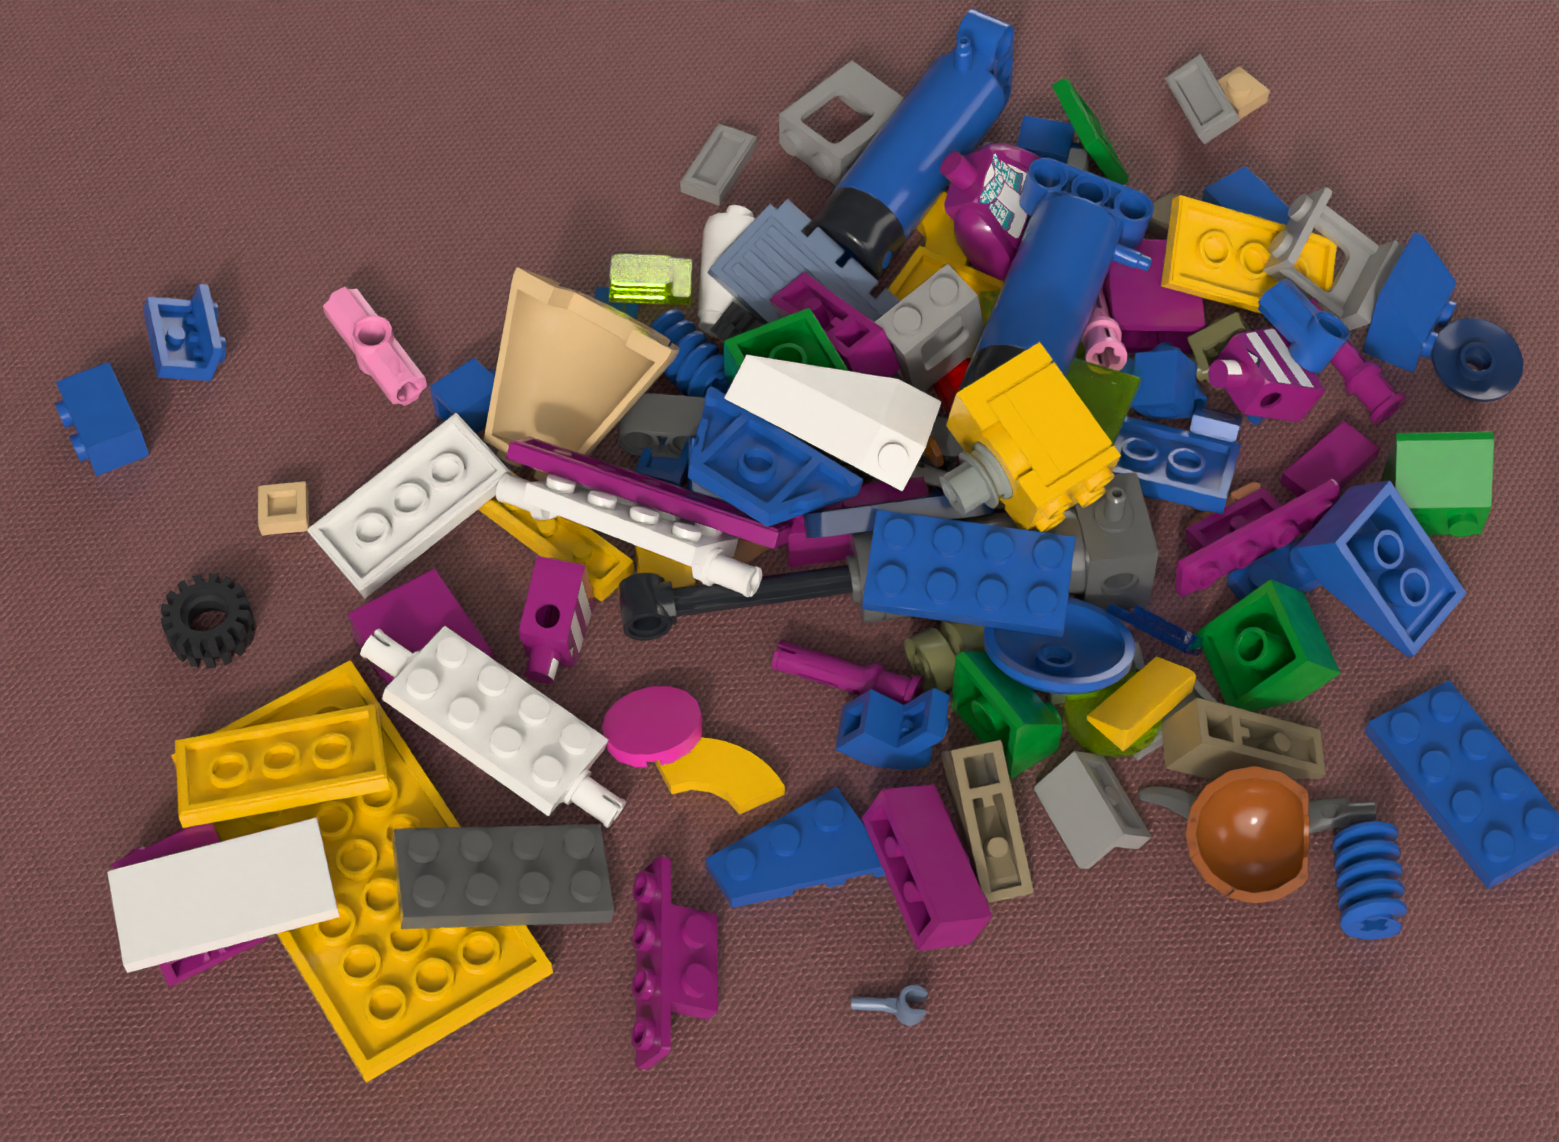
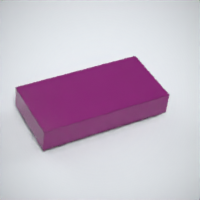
M1343 421L1282 473L1280 483L1298 497L1331 479L1340 485V489H1342L1378 457L1380 448Z

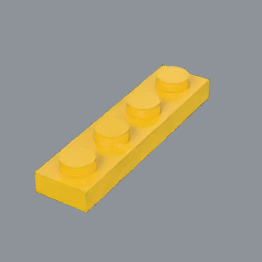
M496 495L478 509L539 556L585 565L594 597L601 602L618 588L619 583L635 572L634 561L585 525L561 516L546 520H536L532 518L529 511L506 502L498 501Z

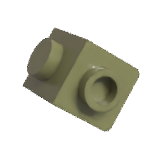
M1237 312L1230 316L1215 319L1207 328L1188 337L1194 355L1188 358L1197 364L1196 377L1200 382L1205 379L1209 381L1208 371L1210 365L1216 360L1232 337L1238 333L1252 331Z

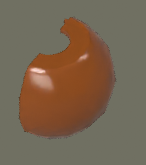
M1253 766L1230 770L1204 787L1191 806L1185 833L1190 859L1206 882L1225 894L1227 898L1253 904L1282 899L1304 885L1309 876L1310 803L1309 794L1302 785L1283 772Z

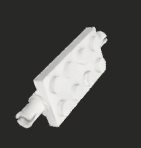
M505 473L498 483L496 489L498 501L506 502L529 511L532 518L536 520H546L561 516L692 567L693 578L702 581L707 586H712L716 583L742 593L743 596L752 597L760 585L762 569L730 558L734 557L739 538L722 531L556 475H548L547 480L530 482L517 477L513 473Z
M446 626L420 652L417 651L414 654L385 635L380 629L374 631V636L371 635L365 642L360 655L395 677L385 688L382 700L547 816L553 812L559 803L564 802L569 805L573 802L602 822L607 828L612 825V820L615 821L627 801L623 798L620 799L590 778L591 771H589L592 764L604 751L609 739Z

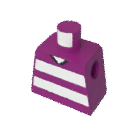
M1275 327L1236 334L1210 365L1208 371L1211 385L1215 388H1225L1238 409L1246 415L1301 422L1326 391L1315 373L1307 371L1293 360L1288 351L1291 343Z
M537 556L519 627V636L525 653L529 658L525 676L532 681L551 684L554 682L558 665L573 667L577 663L596 604L585 565Z

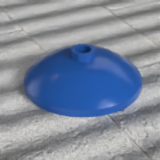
M1068 597L1062 637L984 627L983 645L991 661L1016 682L1047 693L1076 695L1101 690L1122 679L1129 672L1134 660L1135 642L1125 624L1108 611Z

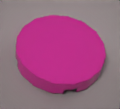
M651 686L632 691L617 700L606 712L602 730L604 737L609 739L607 742L608 752L615 759L633 767H648L647 762L660 760V764L665 765L673 763L691 752L701 740L703 719L697 700L687 691L671 686Z

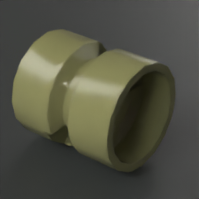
M943 621L940 631L930 627L904 641L906 658L913 674H919L925 678L923 688L925 692L933 687L942 692L953 688L955 656L963 651L986 652L983 645L985 626Z

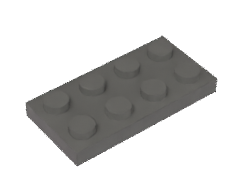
M600 824L394 829L392 846L401 929L605 923L612 920L614 905Z

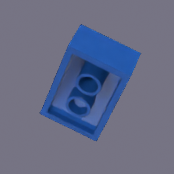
M1390 480L1350 486L1296 547L1321 585L1406 657H1412L1419 651L1467 594Z

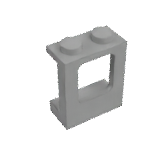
M850 61L779 114V144L789 155L798 157L810 166L818 177L827 179L837 186L847 173V167L858 159L904 97L854 61ZM839 96L841 101L868 121L839 143H830L802 121L832 98Z
M1324 187L1309 195L1302 194L1293 202L1288 211L1289 222L1285 229L1273 239L1268 248V252L1271 255L1263 271L1278 282L1289 279L1308 300L1315 298L1324 311L1338 317L1347 326L1348 330L1351 331L1371 323L1379 293L1405 247L1396 240L1380 246L1326 205L1333 191ZM1314 228L1340 247L1345 253V261L1328 292L1322 290L1292 267Z
M946 264L875 321L877 325L884 329L888 340L894 346V353L901 367L894 374L899 380L922 392H925L975 351L984 330L978 295L949 264Z

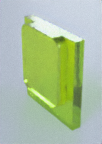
M613 255L611 257L609 302L691 305L692 259H676L668 255Z
M1074 358L1066 379L1112 442V447L1141 385V378Z

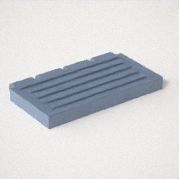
M789 199L785 200L778 209L769 204L707 272L764 325L783 318L771 305L769 299L803 272L807 273L873 322L900 302L887 288L876 299L872 297L869 293L879 281L855 259L851 258L842 268L839 267L836 262L844 254L845 250L822 229L817 227L806 237L802 231L808 226L811 219Z

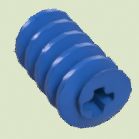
M671 309L664 312L650 327L670 339L668 347L673 343L679 346L680 351L676 359L663 374L673 385H677L678 390L684 396L705 398L707 389L710 386L726 395L730 383L724 375V354H719L718 347L714 343L707 342L705 334L702 331H696V326L690 320H684L685 316L679 309Z
M1357 823L1343 828L1333 839L1332 850L1336 856L1334 869L1338 875L1336 879V888L1339 892L1337 902L1341 911L1339 922L1342 931L1350 937L1369 940L1383 939L1397 935L1403 929L1401 923L1396 921L1407 913L1405 902L1399 900L1405 893V887L1402 882L1397 881L1403 874V868L1399 863L1395 862L1400 857L1401 851L1397 844L1392 843L1397 840L1399 833L1396 826L1390 823Z

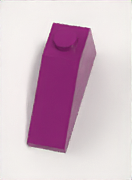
M803 272L769 299L771 305L782 317L810 307L848 371L891 377L901 369L884 329L807 273Z

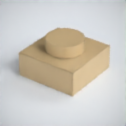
M1240 66L1217 80L1240 119L1265 104L1268 100L1270 90Z
M306 481L258 486V526L261 536L307 531L309 528V492Z

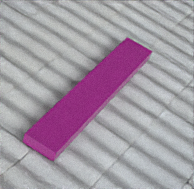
M530 436L514 440L509 444L506 459L772 549L788 542L792 529L790 523L783 521L767 527L730 503Z

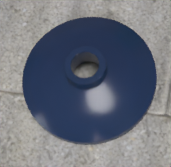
M1464 318L1451 322L1439 332L1437 341L1435 340L1432 348V364L1440 381L1456 395L1471 401L1491 402L1507 396L1519 383L1523 373V357L1516 341L1500 326L1484 319ZM1467 363L1474 365L1477 370L1472 369Z

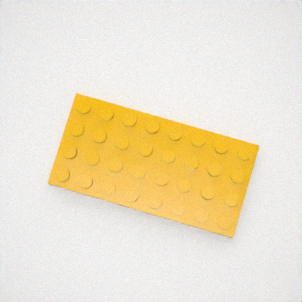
M349 660L214 733L378 703L390 790L213 822L212 825L220 841L223 842L317 817L340 917L276 934L365 1083L553 974L552 964L526 925L401 929L392 846L394 829L455 828L461 826L352 661ZM174 753L171 757L176 766V754Z

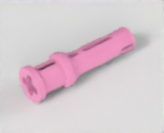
M1102 286L1081 339V344L1086 350L1085 362L1088 369L1099 376H1110L1119 372L1127 362V351L1121 342L1122 333L1119 324L1110 318ZM1097 355L1101 356L1102 364L1099 363Z

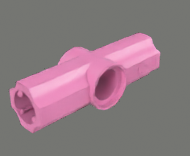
M343 287L331 293L330 299L323 305L325 316L355 354L359 369L365 374L372 376L392 404L406 406L416 401L420 393L427 387L426 379L394 338L390 323L374 312L357 289Z

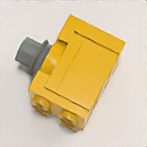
M1040 342L956 393L946 426L964 451L959 454L960 465L941 476L939 481L945 496L961 515H965L982 503L994 508L998 506L1000 500L1006 505L1005 510L1018 529L1034 531L1038 528L1040 532L1046 533L1066 518L1063 513L1077 503L1082 508H1085L1107 492L1104 486L1115 477L1112 472L1121 455L1115 446L1111 447L1112 442L1055 362L1052 363L1053 359Z

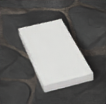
M455 413L319 519L307 531L363 598L366 599L496 495V489L501 477L505 473L510 474L511 471L464 420Z
M317 817L107 871L122 961L127 973L340 917Z

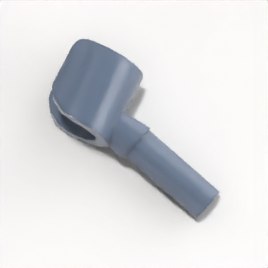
M909 985L901 991L899 997L852 996L851 1010L895 1013V1016L902 1024L912 1026L924 1018L926 1010L912 1009L906 1004V1001L923 1002L928 992L922 986Z

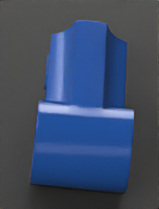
M1289 279L1280 280L1275 286L1267 290L1258 301L1260 304L1258 310L1291 343L1288 348L1290 356L1307 371L1313 373L1322 372L1350 338L1347 326L1338 317L1326 311H1319Z

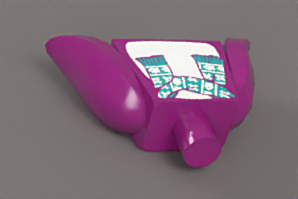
M995 142L980 147L977 152L963 156L958 152L949 154L943 160L940 172L951 181L944 207L945 212L954 221V233L957 244L976 270L1004 282L1015 257L1014 250L1018 249L1029 216L1022 210L1019 204L1020 193L1029 166L1033 161L1041 157L1014 144Z

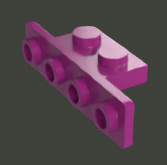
M1331 479L1284 505H1281L1263 487L1225 507L1223 514L1214 513L1186 528L1185 541L1195 552L1178 561L1175 591L1181 597H1185L1196 590H1204L1210 587L1218 578L1235 569H1243L1249 566L1257 557L1276 547L1282 548L1288 545L1296 536L1313 528L1338 501L1340 485Z
M659 856L643 871L639 872L633 885V898L637 901V923L633 931L632 944L634 949L637 950L636 973L632 982V995L636 999V1022L633 1026L631 1042L633 1048L636 1049V1068L648 1070L670 1053L671 1012L706 1020L718 1013L717 915L671 904V859Z

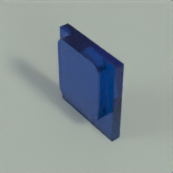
M1110 603L1106 612L1185 654L1199 656L1202 650L1200 646L1204 640L1203 637L1144 606L1136 604L1132 611L1127 607Z

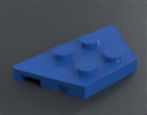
M710 386L707 389L696 442L689 464L688 477L767 527L856 497L861 492L862 478L776 425L724 398L725 394Z

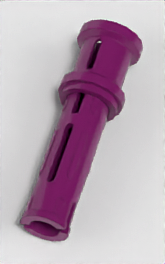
M1315 298L1309 299L1319 311H1324ZM1349 339L1330 361L1345 379L1343 384L1348 395H1355L1370 412L1369 420L1373 425H1378L1387 420L1407 401V397L1401 392L1396 393L1380 374L1382 372L1381 366L1373 361L1367 362Z
M786 640L779 641L778 648H781V650L775 649L772 660V669L775 671L796 675L859 696L872 689L905 705L923 693L925 678L922 675L915 674L913 677L895 673L886 670L885 665L879 662L869 663L868 666L801 647Z

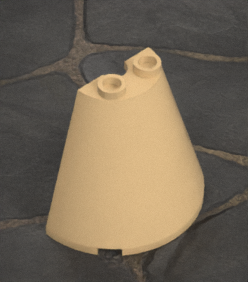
M517 267L511 283L483 441L498 449L496 456L499 459L516 467H522L523 464L506 459L509 444L514 440L529 436L588 456L676 359L680 351L679 346L672 343L668 347L670 339L591 296L580 291L577 293L572 289L560 287V283ZM532 468L536 470L534 478L538 481L547 480L548 475H553Z

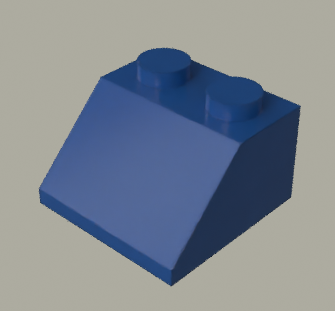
M1416 232L1413 233L1380 291L1362 351L1414 373L1422 357L1431 358L1432 348L1439 334L1436 332L1439 325L1445 327L1450 324L1458 305L1457 302L1451 300L1457 282L1423 235Z

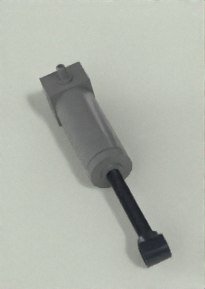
M1137 472L1116 474L1104 486L1107 492L1101 498L1085 508H1082L1079 503L1075 504L1063 512L1066 518L1060 524L1046 532L1076 537L1068 596L1077 594L1078 600L1091 603L1106 611L1149 606L1159 554ZM1007 512L952 519L1018 529ZM873 530L850 533V555H846V565L762 576L760 585L752 597L743 596L742 593L716 583L712 586L703 584L672 588L671 581L665 582L663 577L654 573L630 575L618 585L623 631L627 637L639 641L653 640L666 635L671 630L672 625H677V617L848 593H850L852 603L857 604L859 617L863 624L914 616L862 609Z

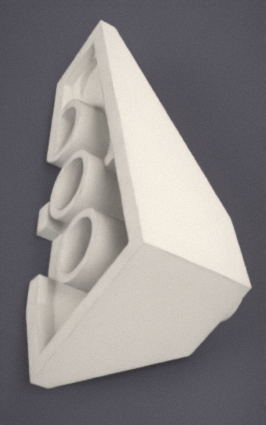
M752 355L745 356L724 397L726 400L901 491L904 490L926 448L941 405V401L899 379Z

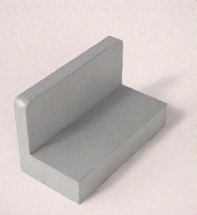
M1074 751L1034 787V791L1076 864L1081 869L1091 868L1114 847L1139 849L1152 838L1103 755Z

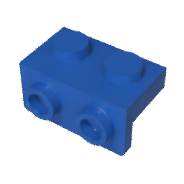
M198 284L192 300L147 297L143 312L157 378L211 381L218 363H223L225 359L226 340L224 336H219L217 327L218 305L211 300L208 284Z

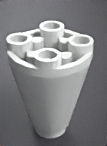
M738 205L728 206L726 213H717L709 216L703 230L697 312L700 318L698 327L704 333L715 338L719 337L711 332L710 329L732 302H735L747 313H751L707 273L709 268L755 220L753 213L749 209Z

